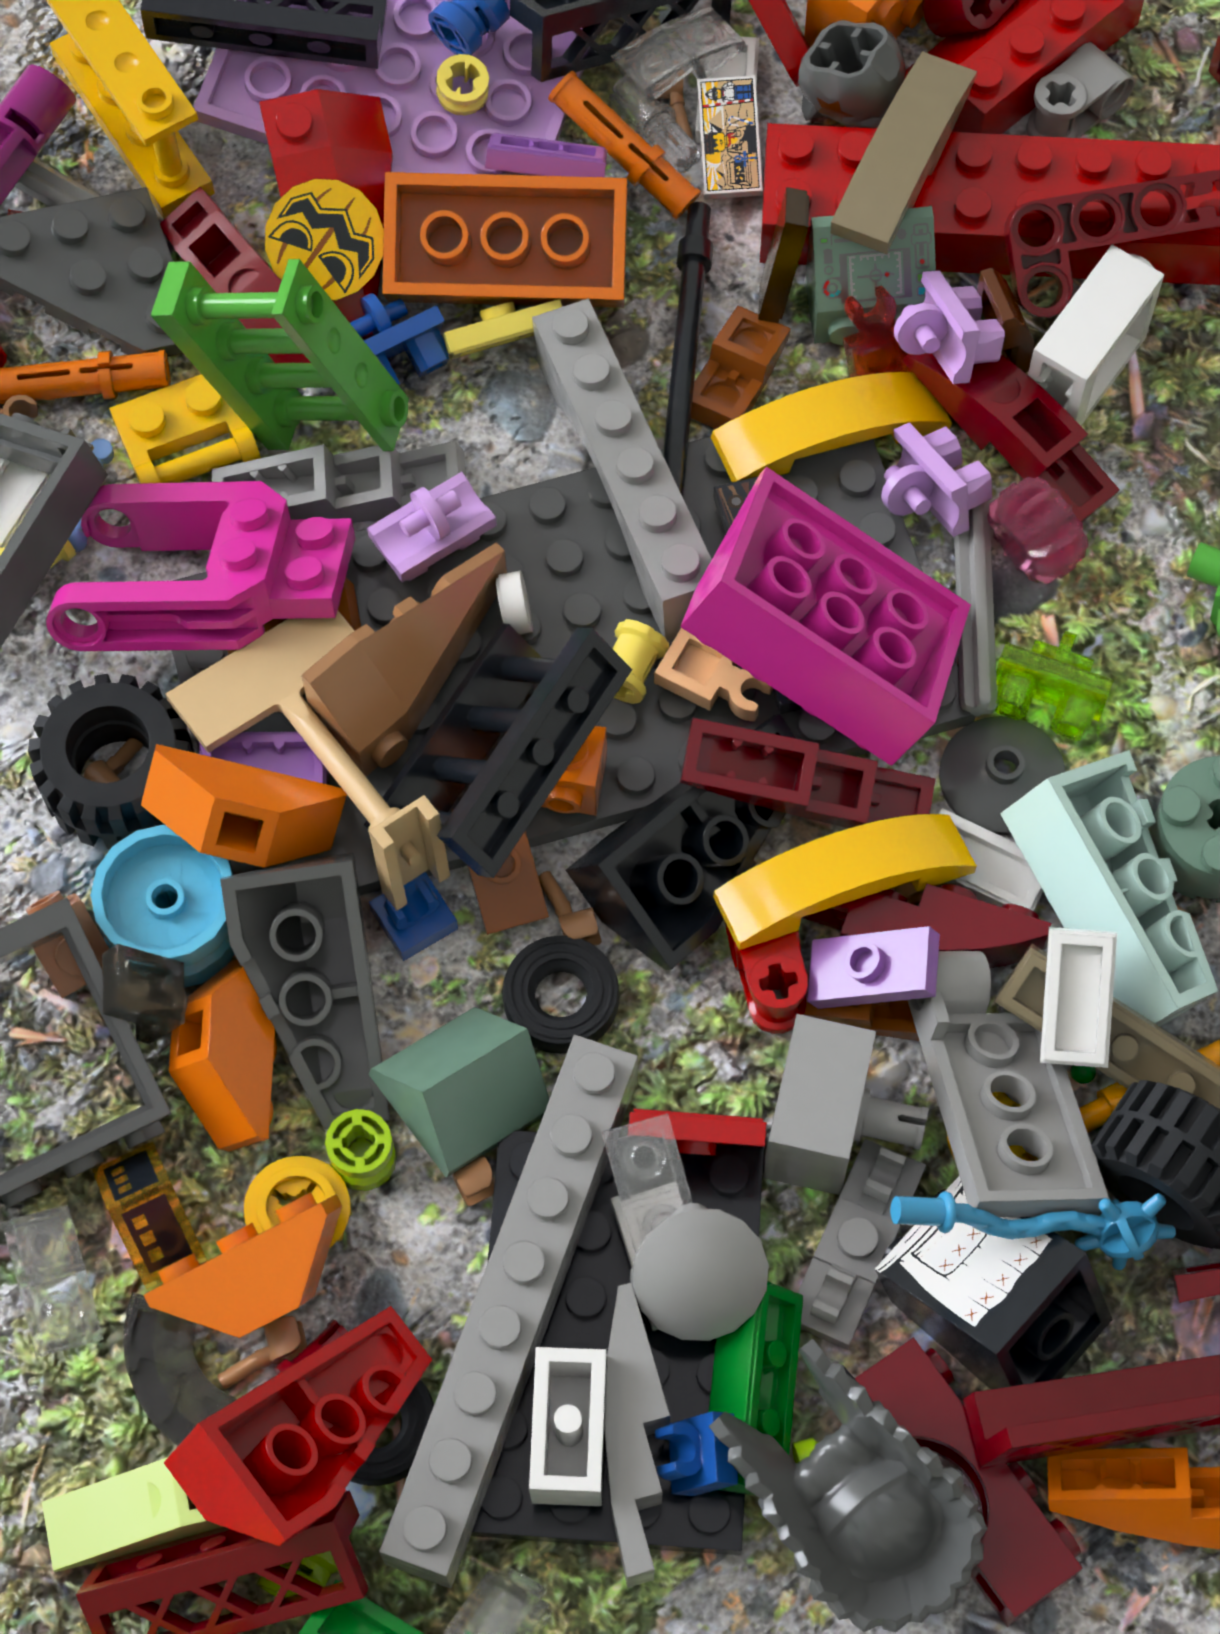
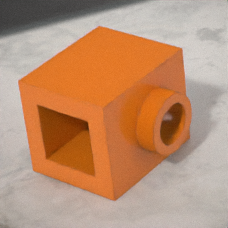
M595 726L541 807L559 813L597 815L607 761L606 727Z

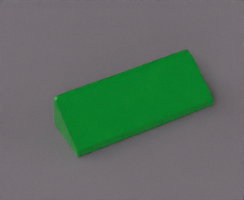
M767 1281V1290L755 1314L734 1332L716 1338L709 1412L726 1411L734 1414L736 1418L747 1423L762 1434L771 1435L789 1455L803 1295ZM739 1473L738 1485L718 1489L756 1496L745 1489V1479Z

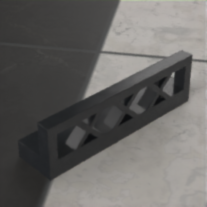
M142 0L140 11L146 39L378 69L387 10V0H250L251 2L236 0ZM292 4L306 6L309 10L290 8L288 6ZM349 11L355 13L370 14L372 15V18L351 16L346 14Z
M510 0V16L532 31L531 75L538 81L544 82L565 76L570 71L576 73L700 38L702 35H710L728 30L730 26L731 0H712L711 15L693 19L689 13L699 0ZM667 5L671 11L657 30L646 32L642 27L655 9ZM620 18L624 24L610 43L598 45L594 40L609 20ZM572 31L576 38L562 56L551 59L552 36Z

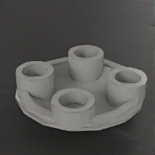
M688 1203L680 1206L673 1215L666 1217L645 1236L634 1258V1265L630 1270V1282H632L641 1311L659 1330L681 1340L710 1341L734 1332L755 1314L767 1290L769 1264L760 1238L742 1219L720 1209H707L699 1203Z

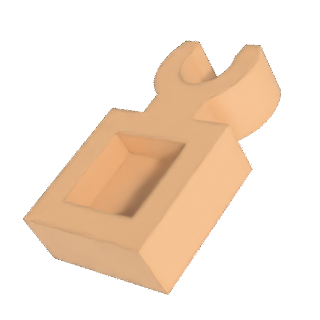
M683 628L678 632L654 672L655 684L709 711L719 696L728 701L731 711L737 717L746 721L756 720L759 705L746 699L742 693L749 688L759 689L768 695L773 691L771 686L757 680L745 669L736 667V663L712 647L704 645Z

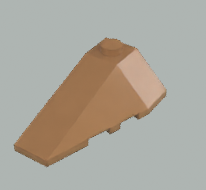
M497 542L443 575L436 583L430 598L422 603L416 602L411 596L395 605L393 610L394 618L389 624L376 632L367 624L350 633L301 675L308 705L365 776H368L378 766L386 768L392 765L405 752L409 743L408 740L412 738L497 596L496 578H498L499 574L507 573L505 550Z

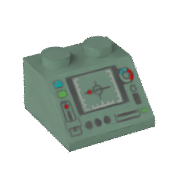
M932 206L908 208L888 254L831 234V221L834 216L811 218L805 286L814 344L832 342L837 345H849L861 339L888 336L895 338L894 326L903 309L908 305L923 303L925 300V287L921 282L923 272L936 271Z

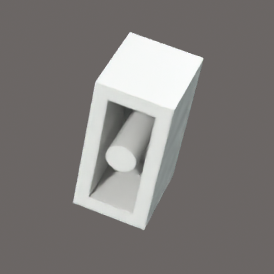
M536 1347L529 1479L532 1504L602 1506L607 1369L606 1349Z

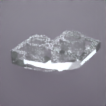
M712 7L687 13L659 25L633 40L611 57L617 70L650 104L692 72L697 79H706L747 47L745 41Z
M668 1113L602 1131L636 1254L645 1236L666 1217L673 1215L680 1206L693 1203Z
M65 1204L2 1221L5 1241L36 1358L104 1340L68 1205Z

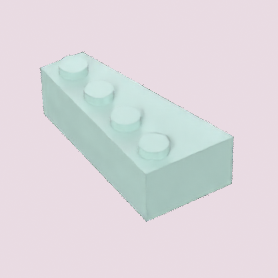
M1130 750L1049 777L1000 814L1063 927L1117 932L1113 997L1160 1027L1218 992V988L1190 913L1178 910L1172 893L1174 883L1178 880L1170 858L1158 857L1148 830L1150 826L1156 823L1148 799L1137 800L1129 778L1137 769Z

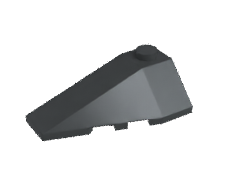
M354 852L289 861L221 878L220 882L230 946L259 997V1002L268 1020L270 1019L289 1056V1061L324 1129H329L333 1120L342 1113L354 1109L370 1110L380 1115L384 1121L390 1120L388 1100L368 1075L371 1068L383 1061Z

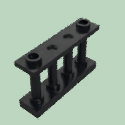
M502 623L382 798L390 808L396 807L401 810L425 795L440 815L442 828L437 837L478 876L494 878L632 669L593 628L577 627L558 657L553 659L542 658L510 624ZM539 683L524 707L518 709L533 685ZM500 734H505L489 759L483 760ZM466 784L470 785L453 812H448ZM366 821L364 825L369 829L370 823Z

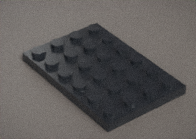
M514 1131L498 1143L488 1261L537 1132ZM616 1138L540 1347L606 1349V1353H608L618 1286L631 1283L630 1270L632 1268L611 1206V1198L675 1178L684 1205L699 1203L707 1209H720L742 1219L759 1237L764 1147L716 1144V1155H700L675 1152L676 1141ZM639 1306L669 1410L670 1423L708 1413L716 1338L710 1341L681 1340L659 1329L652 1331L649 1319ZM534 1362L471 1536L618 1547L611 1513L605 1437L602 1506L532 1504L529 1479L535 1374ZM655 1434L647 1436V1440L657 1471V1466L670 1463L669 1440H660L655 1438ZM658 1476L662 1489V1504L638 1511L649 1549L741 1555L745 1494L724 1490H714L695 1496L672 1494L671 1481L664 1480Z

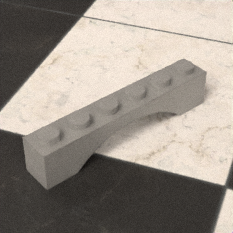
M589 298L532 317L537 362L557 406L574 425L598 471L624 535L642 592L660 632L667 641L675 639L681 629V623L695 589L712 558Z

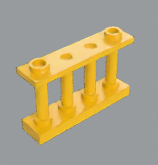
M46 0L68 32V34L50 42L53 57L141 187H147L151 201L162 218L165 219L199 187L209 196L214 195L215 191L211 178L178 132V130L198 120L197 112L119 0Z

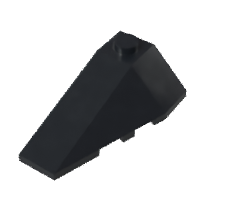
M780 714L773 715L754 729L796 739ZM679 783L608 834L565 871L602 923L664 970H672L718 930L724 919L713 898L714 890L755 867L757 864L754 861L756 854L771 829L779 827L786 813Z

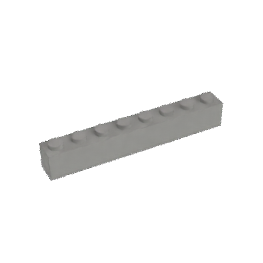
M575 1034L573 1035L379 1550L387 1566L450 1589L452 1588L535 1362L536 1347H540L637 1084V1055Z

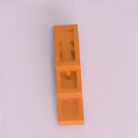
M1187 1447L1093 1449L1047 1457L1049 1511L1119 1532L1187 1546L1220 1549V1467H1189Z

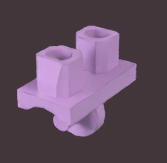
M940 270L923 272L921 282L925 287V300L923 303L908 305L903 309L894 326V337L901 349L908 354L921 355L933 353L952 384L970 383L974 364L998 362L1000 360L1005 331L997 319L980 320L983 309L982 301L974 286L951 288Z
M910 422L895 428L894 438L902 446V455L897 466L889 467L884 474L886 483L881 495L883 504L893 514L900 516L913 512L917 515H923L930 511L953 537L968 531L969 510L992 499V478L990 472L979 461L955 471L952 469L962 464V448L957 437L946 426L925 436H922Z
M461 471L430 491L424 487L413 491L410 494L411 502L367 527L369 538L403 583L428 571L429 566L457 549L463 550L478 541L482 534L496 527L497 524L495 515L479 499L468 479Z

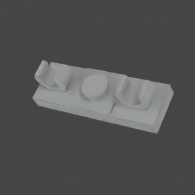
M868 1139L864 1140L798 1290V1293L803 1295L801 1330L848 1350L879 1278L875 1268L882 1261L886 1249L895 1241L901 1227L900 1224L892 1222L890 1213L892 1200L895 1196L914 1197L926 1164Z

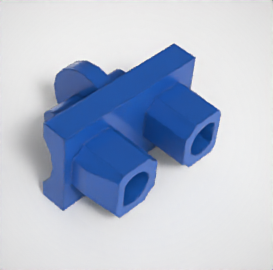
M374 293L360 298L365 316L350 322V324L360 337L371 332L374 333V336L364 340V342L398 385H400V382L388 359L406 351L419 377L438 370L447 364L449 356L444 339L440 333L445 320L437 305L392 326L391 322L408 315V310L401 298L385 306L381 304Z

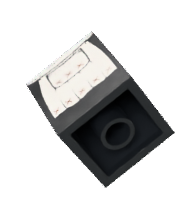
M960 1176L957 1177L948 1189L939 1191L933 1197L937 1198L940 1193L947 1191L953 1195L956 1203L968 1204ZM1006 1217L1003 1219L1017 1220L1031 1217ZM955 1223L953 1229L946 1234L940 1232L936 1226L914 1225L904 1237L896 1239L889 1245L882 1261L875 1268L890 1301L990 1389L1062 1379L1113 1320L1086 1252L1055 1232L1037 1237L1011 1240L985 1234L964 1223Z

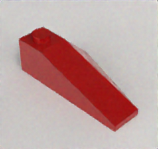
M315 89L260 101L259 105L280 197L285 195L292 187L313 179L339 180L360 190L376 207L384 228L385 172H392L393 152L380 97ZM381 261L375 275L359 291L340 299L332 300L349 323L365 316L360 298L370 293H374L378 298ZM371 332V333H369V334H367V335H365V336H363V337H361V338H362V339L370 338V337L374 336V333Z
M390 1306L199 1422L164 1461V1464L206 1521L273 1545L281 1546L329 1514L336 1507L346 1491L345 1488L359 1467L367 1460L376 1446V1441L390 1420L398 1413L431 1363L432 1358L393 1307Z

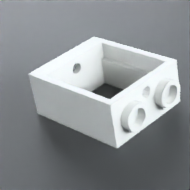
M1114 245L1110 246L1034 348L1028 376L1046 390L1080 426H1082L1145 340L1164 278V274L1154 269L1145 258L1136 254H1128Z

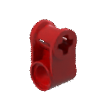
M725 923L731 957L736 971H739L749 1015L753 1023L761 1030L771 1034H784L792 1031L796 1014L805 1015V995L808 990V975L801 954L799 932L796 931L739 950ZM773 990H779L780 995L784 999H776Z

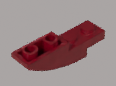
M201 187L195 190L160 223L163 234L172 243L175 251L184 261H190L216 293L279 291L282 280L273 272L269 264ZM275 318L239 319L246 329L282 328ZM268 354L275 363H311L304 354Z
M933 353L921 355L907 354L903 359V362L982 451L992 444L1069 532H1072L1120 491L1080 445L1088 433L1046 390L1003 355L1000 356L998 362L974 364L970 383L952 384Z
M927 883L919 906L907 903V899L903 895L887 889L802 917L803 919L841 930L840 936L930 926L940 934L939 951H981L987 958L989 968L1019 963L1031 944L1043 950L1048 937L1049 927L1052 924L1040 920L1034 911L1020 905L1005 904L999 907L977 900L973 892L961 886L943 884L937 887Z

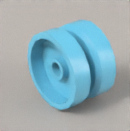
M166 825L137 830L111 847L96 869L90 896L95 921L99 930L104 936L105 942L114 958L126 974L147 986L177 990L204 983L230 962L234 952L229 942L220 882L221 878L234 875L227 859L198 852Z

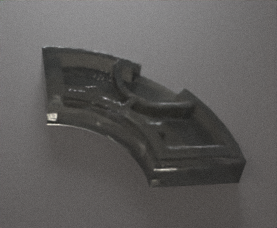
M132 1292L126 1312L123 1338L127 1373L144 1412L156 1428L171 1443L178 1447L199 1422L237 1399L218 1389L202 1373L194 1346L197 1323L150 1308L143 1295Z

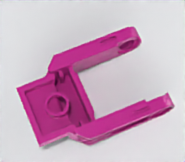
M262 481L102 485L81 518V527L86 537L91 536L97 542L109 547H141V551L211 550L206 565L208 577L204 580L69 583L62 586L55 593L47 615L46 626L55 641L75 651L239 650L265 633L263 624L272 619L336 618L355 541L352 518L326 519L323 517H311L308 519H290L287 500ZM105 509L120 511L128 517L130 524L121 527L110 525L101 518L99 512ZM75 608L85 610L95 617L97 623L93 625L75 623L66 615L65 611Z

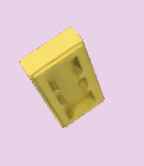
M557 299L516 311L514 302H507L480 311L481 322L446 331L442 335L450 360L534 336L532 317L561 308V301Z

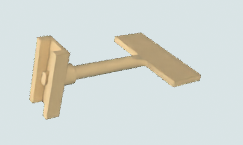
M338 610L336 618L287 619L265 632L255 641L234 651L165 693L168 702L208 753L272 713L282 712L370 823L368 832L382 893L396 911L407 905L404 885L422 873L430 870L439 883L450 877L445 843L437 837L442 828L440 815L426 796L423 795L401 810L396 807L390 808L302 697L305 694L301 675L350 633L354 632V629Z

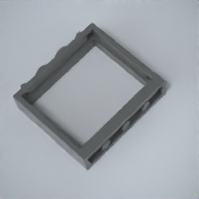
M0 413V458L49 473L51 476L0 555V649L108 475L93 453V444L87 443L84 439L77 438L71 429L64 428L61 432L42 427L30 417L20 413H13L11 417Z
M67 897L0 928V964L63 935L145 1105L1 1174L0 1198H2L6 1209L43 1192L38 1179L63 1168L69 1179L104 1162L99 1150L124 1138L128 1149H131L164 1133L165 1130L160 1120L172 1115Z

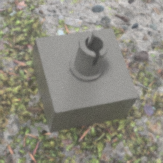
M796 1014L769 1135L763 1178L840 1195L853 1141L859 1142L861 1136L911 1146L913 1149L920 1150L929 1108L869 1096L870 1089L864 1088L876 1031Z

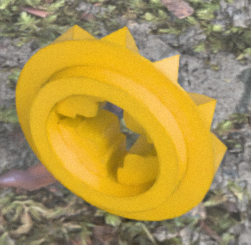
M307 1156L282 1158L261 1170L250 1184L244 1201L245 1224L253 1223L258 1234L279 1224L280 1221L275 1210L283 1206L275 1198L277 1195L285 1201L287 1199L294 1201L312 1191V1195L318 1204L336 1194L342 1204V1209L331 1241V1248L336 1242L343 1239L349 1217L352 1215L349 1192L342 1177L327 1163Z

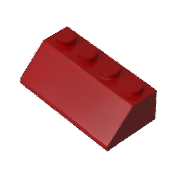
M1016 0L990 28L946 37L927 53L977 71L975 82L952 132L1003 134L1036 107L1033 97L1036 84L1042 77L1048 75L1064 63L1073 52L1085 43L1092 42L1101 51H1106L1138 25L1144 0ZM914 64L906 69L905 78Z

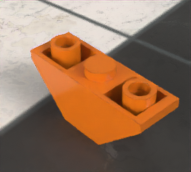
M156 744L141 806L200 853L266 868L331 850L347 794L340 787Z
M238 959L227 964L173 1008L169 1073L217 1148L228 1152L269 1139V1126L273 1118V1104L271 1101L273 1062L277 1052L275 1028L270 1019L268 1020L259 1002V997Z
M310 1192L275 1210L280 1223L258 1234L253 1223H250L216 1241L221 1251V1254L199 1264L195 1254L192 1253L158 1271L163 1284L143 1296L150 1308L241 1338L299 1308L315 1297L342 1204L336 1194L317 1204Z

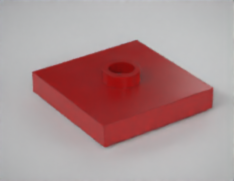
M633 1109V1112H630L628 1136L676 1139L675 1152L716 1155L717 1143L765 1146L767 1122H763V1118Z

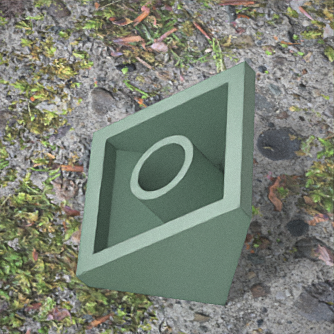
M473 1007L371 1068L368 1074L446 1178L498 1146L499 1142L514 1131H522L541 1119L549 1102L548 1092L528 1029L476 1007Z

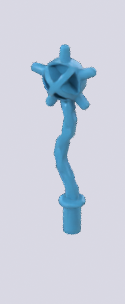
M947 1191L940 1193L937 1198L895 1196L890 1209L891 1219L894 1224L936 1226L944 1234L949 1233L955 1223H964L985 1234L1011 1240L1037 1237L1054 1231L1074 1230L1083 1232L1087 1235L1077 1238L1075 1246L1083 1251L1100 1248L1106 1256L1112 1257V1266L1116 1270H1123L1128 1258L1133 1257L1134 1261L1144 1258L1143 1253L1149 1250L1157 1239H1172L1176 1235V1228L1173 1225L1157 1222L1155 1215L1166 1204V1198L1160 1193L1155 1194L1144 1203L1138 1201L1120 1203L1118 1199L1111 1201L1104 1198L1099 1202V1209L1102 1212L1100 1216L1076 1211L1045 1213L1027 1219L1008 1220L999 1218L985 1210L972 1207L969 1204L956 1203L953 1195Z

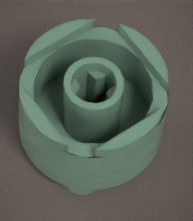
M1220 755L1196 760L1183 767L1172 777L1163 792L1154 814L1156 823L1150 828V835L1158 857L1170 858L1178 880L1174 883V890L1192 899H1195L1196 896L1217 899L1216 903H1220Z

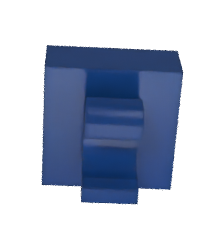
M426 872L404 885L407 905L396 911L384 894L369 901L371 912L403 961L458 930L455 916Z
M708 1412L670 1423L655 1430V1438L669 1440L670 1463L657 1466V1475L664 1480L671 1481L672 1494L695 1496L738 1485V1472L728 1462L729 1448L709 1428V1425L724 1412Z

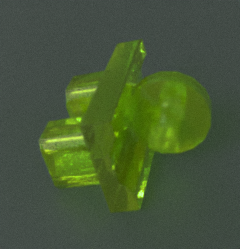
M1065 630L1059 647L1035 639L1030 651L1006 642L996 671L998 687L997 708L995 712L1015 720H1026L1033 699L1057 707L1050 729L1057 735L1074 741H1080L1092 721H1100L1114 680L1091 672L1094 659L1072 652L1077 638V634Z

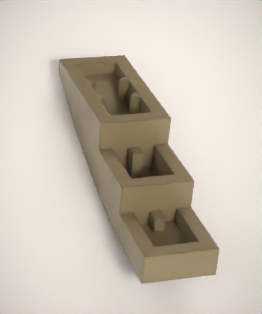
M921 52L881 120L831 221V234L888 254L908 208H913L927 175L932 176L975 82L977 71L926 52Z

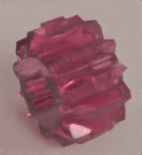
M1026 477L1018 484L1014 482L999 493L1000 497L989 504L987 517L988 524L994 530L993 538L1000 543L1004 550V555L1012 560L1016 570L1024 572L1029 580L1035 583L1049 584L1057 577L1061 579L1076 568V563L1086 557V549L1089 545L1088 537L1082 531L1083 522L1075 516L1072 511V505L1066 503L1060 491L1051 488L1046 480L1040 477L1035 479Z

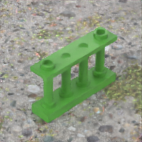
M288 259L278 292L216 293L190 261L168 262L150 316L268 450H289L295 428L300 421H359L382 451H394L400 428L407 420L409 398L300 259ZM275 318L282 328L246 329L239 319ZM268 354H304L311 363H275ZM296 388H332L338 396H302Z

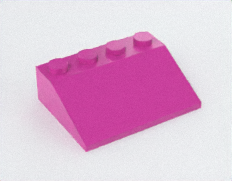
M766 467L758 476L698 583L680 627L695 636L704 645L712 647L748 671L757 680L765 682L800 705L809 714L818 717L853 740L862 749L871 752L892 766L936 722L971 604Z

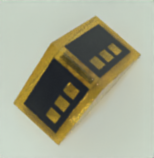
M153 1141L92 1170L106 1208L146 1289L162 1282L158 1271L192 1253L195 1254L199 1264L207 1261L206 1255Z

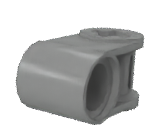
M1092 42L1083 44L1064 63L1048 75L1042 77L1036 84L1033 98L1037 108L1033 110L1028 118L1026 127L1028 136L1080 138L1101 120L1109 118L1121 108L1133 91L1135 78Z

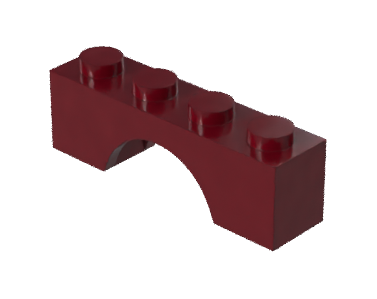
M913 1337L855 1378L859 1384L866 1388L873 1401H880L884 1408L890 1411L899 1426L903 1425L909 1431L920 1447H928L933 1453H938L940 1457L952 1463L965 1475L972 1485L979 1501L987 1531L981 1538V1542L984 1545L983 1560L972 1569L971 1577L1007 1627L1074 1579L1083 1569L1075 1558L1081 1554L1075 1538L1057 1518L1049 1523L1033 1501L1038 1496V1491L1033 1481L1017 1462L1009 1463L1008 1465L1000 1464L980 1468L966 1409L949 1386L955 1382L954 1376L937 1351L929 1348L924 1352Z

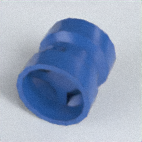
M505 0L442 1L428 14L429 24L437 38L456 55H472L482 46L483 35L488 31H497L510 19V10Z

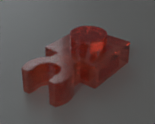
M882 285L875 287L877 303L868 313H864L862 305L853 296L846 298L845 313L859 331L843 338L849 376L856 377L885 372L913 373L903 362L908 353L901 349L894 337V326L898 319H894L897 306L894 298Z

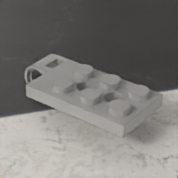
M939 951L936 997L910 999L908 1004L967 1203L999 1218L1035 1217L1045 1213L1064 1211L1101 1215L1099 1202L1104 1198L1109 1199L1065 1065L1040 1063L1042 1033L1012 1013H986L991 995V973L987 958L983 952ZM1003 1092L1012 1101L1021 1106H1006L1000 1103L992 1093ZM1009 1146H1022L1026 1152L1037 1157L1038 1160H1023L1014 1155Z

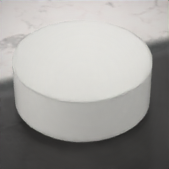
M521 570L499 574L498 578H496V588L503 623L510 624L519 634L533 632L529 599Z

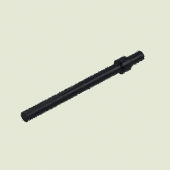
M693 202L688 206L685 237L680 239L678 243L676 262L678 269L681 271L663 457L682 497L705 274L712 267L713 243L708 239L711 207L704 202Z

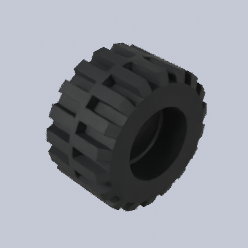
M102 674L94 676L95 685L84 688L81 680L69 685L71 695L62 699L56 694L47 703L51 715L49 717L38 715L33 725L38 738L29 739L28 753L33 762L29 766L33 779L51 816H55L60 828L68 835L76 831L82 843L93 847L98 838H102L106 848L111 849L112 846L137 830L165 825L141 806L156 744L195 753L186 724L168 702L167 698L163 699L160 688L147 681L140 689L136 677L125 674L121 675L119 683H111L109 675ZM134 738L139 740L143 747L148 749L147 756L141 766L133 774L122 780L100 783L81 776L82 769L88 758L105 745L114 742H126L128 739Z
M1148 1080L1132 1083L1091 1143L1106 1189L1121 1203L1125 1201L1144 1203L1155 1194H1162L1166 1198V1204L1155 1215L1158 1223L1173 1225L1176 1228L1175 1238L1193 1245L1220 1250V1109L1204 1099L1174 1086Z

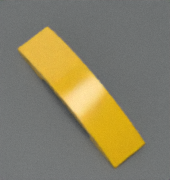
M885 372L841 379L782 397L727 422L713 430L710 438L731 481L736 482L758 477L766 467L778 475L787 474L790 472L796 459L890 434L895 443L899 444L894 438V429L909 422L922 436L945 426L950 429L952 422L945 408L914 373Z
M918 814L901 816L848 828L790 849L728 881L714 890L713 898L738 949L742 950L799 931L801 918L908 882H912L918 892L925 889L926 883L936 886L973 874L976 871L977 865L950 815Z

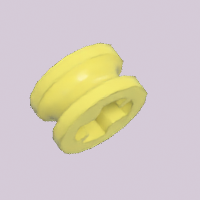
M458 54L450 56L442 62L437 70L436 94L439 103L444 109L455 115L466 116L476 113L483 108L488 99L489 74L486 66L480 59L471 55ZM464 76L465 83L468 82L469 78L473 79L472 92L461 94L460 87L457 88L456 92L452 91L453 78Z

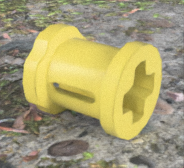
M626 619L623 622H619L615 629L617 641L612 649L630 666L632 671L614 698L635 704L643 700L646 694L644 683L655 661L665 656L669 649V642L662 634L655 631L649 625Z

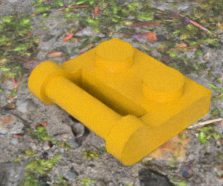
M202 374L109 408L139 483H181L210 472L212 469L240 460L241 462H247L261 458L251 430ZM227 433L231 436V438L153 466L152 461Z

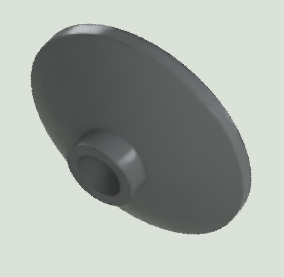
M994 716L979 719L966 725L951 738L941 758L939 780L943 796L956 815L997 835H1012L1000 813L1047 778L1064 773L1066 770L1062 755L1056 744L1040 728L1018 718ZM999 759L1008 760L1015 764L1016 770L1009 774L1001 773L995 768L994 762Z

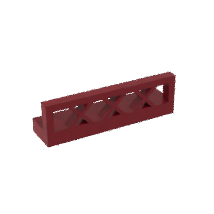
M1220 1354L973 1392L964 1398L963 1401L980 1468L1220 1429Z
M349 1490L345 1491L336 1507L329 1514L281 1546L273 1545L226 1527H220L98 1562L76 1593V1597L92 1634H117L108 1613L127 1609L151 1621L152 1624L147 1634H237L363 1599L369 1587L349 1540V1535L360 1514ZM331 1551L343 1582L322 1587L296 1573L303 1558ZM292 1562L289 1570L280 1566L281 1564ZM253 1572L281 1586L274 1601L261 1605L232 1592L239 1576ZM227 1580L225 1587L216 1584L218 1582ZM288 1590L296 1593V1595L285 1598ZM191 1591L216 1604L210 1619L197 1623L168 1609L175 1594ZM163 1598L161 1605L152 1602ZM224 1608L232 1612L221 1616ZM160 1626L168 1630L158 1633Z

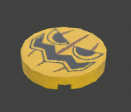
M313 179L292 187L275 203L265 225V251L273 272L282 280L288 259H300L331 300H337L359 291L375 275L383 257L384 228L376 207L360 190L339 180Z

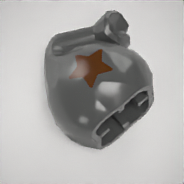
M840 20L823 29L812 47L801 59L798 84L803 93L801 110L805 120L827 117L838 121L846 127L878 128L905 79L906 68L903 49L893 34L885 27L874 22L854 23Z

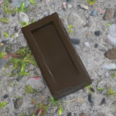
M786 187L760 281L759 320L779 323V319L782 320L809 227V196L805 190Z

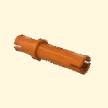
M570 71L551 91L548 100L551 103H555L600 147H605L607 153L628 172L627 180L634 187L641 184L672 214L673 218L677 220L688 210V206L699 197L701 191L695 188L663 158L666 152L658 144L653 147L650 146L612 108L580 80L574 71Z
M166 350L113 356L112 351L98 352L97 358L0 368V404H5L9 398L16 395H26L35 401L102 394L104 400L117 399L118 392L164 388L171 385L168 355Z

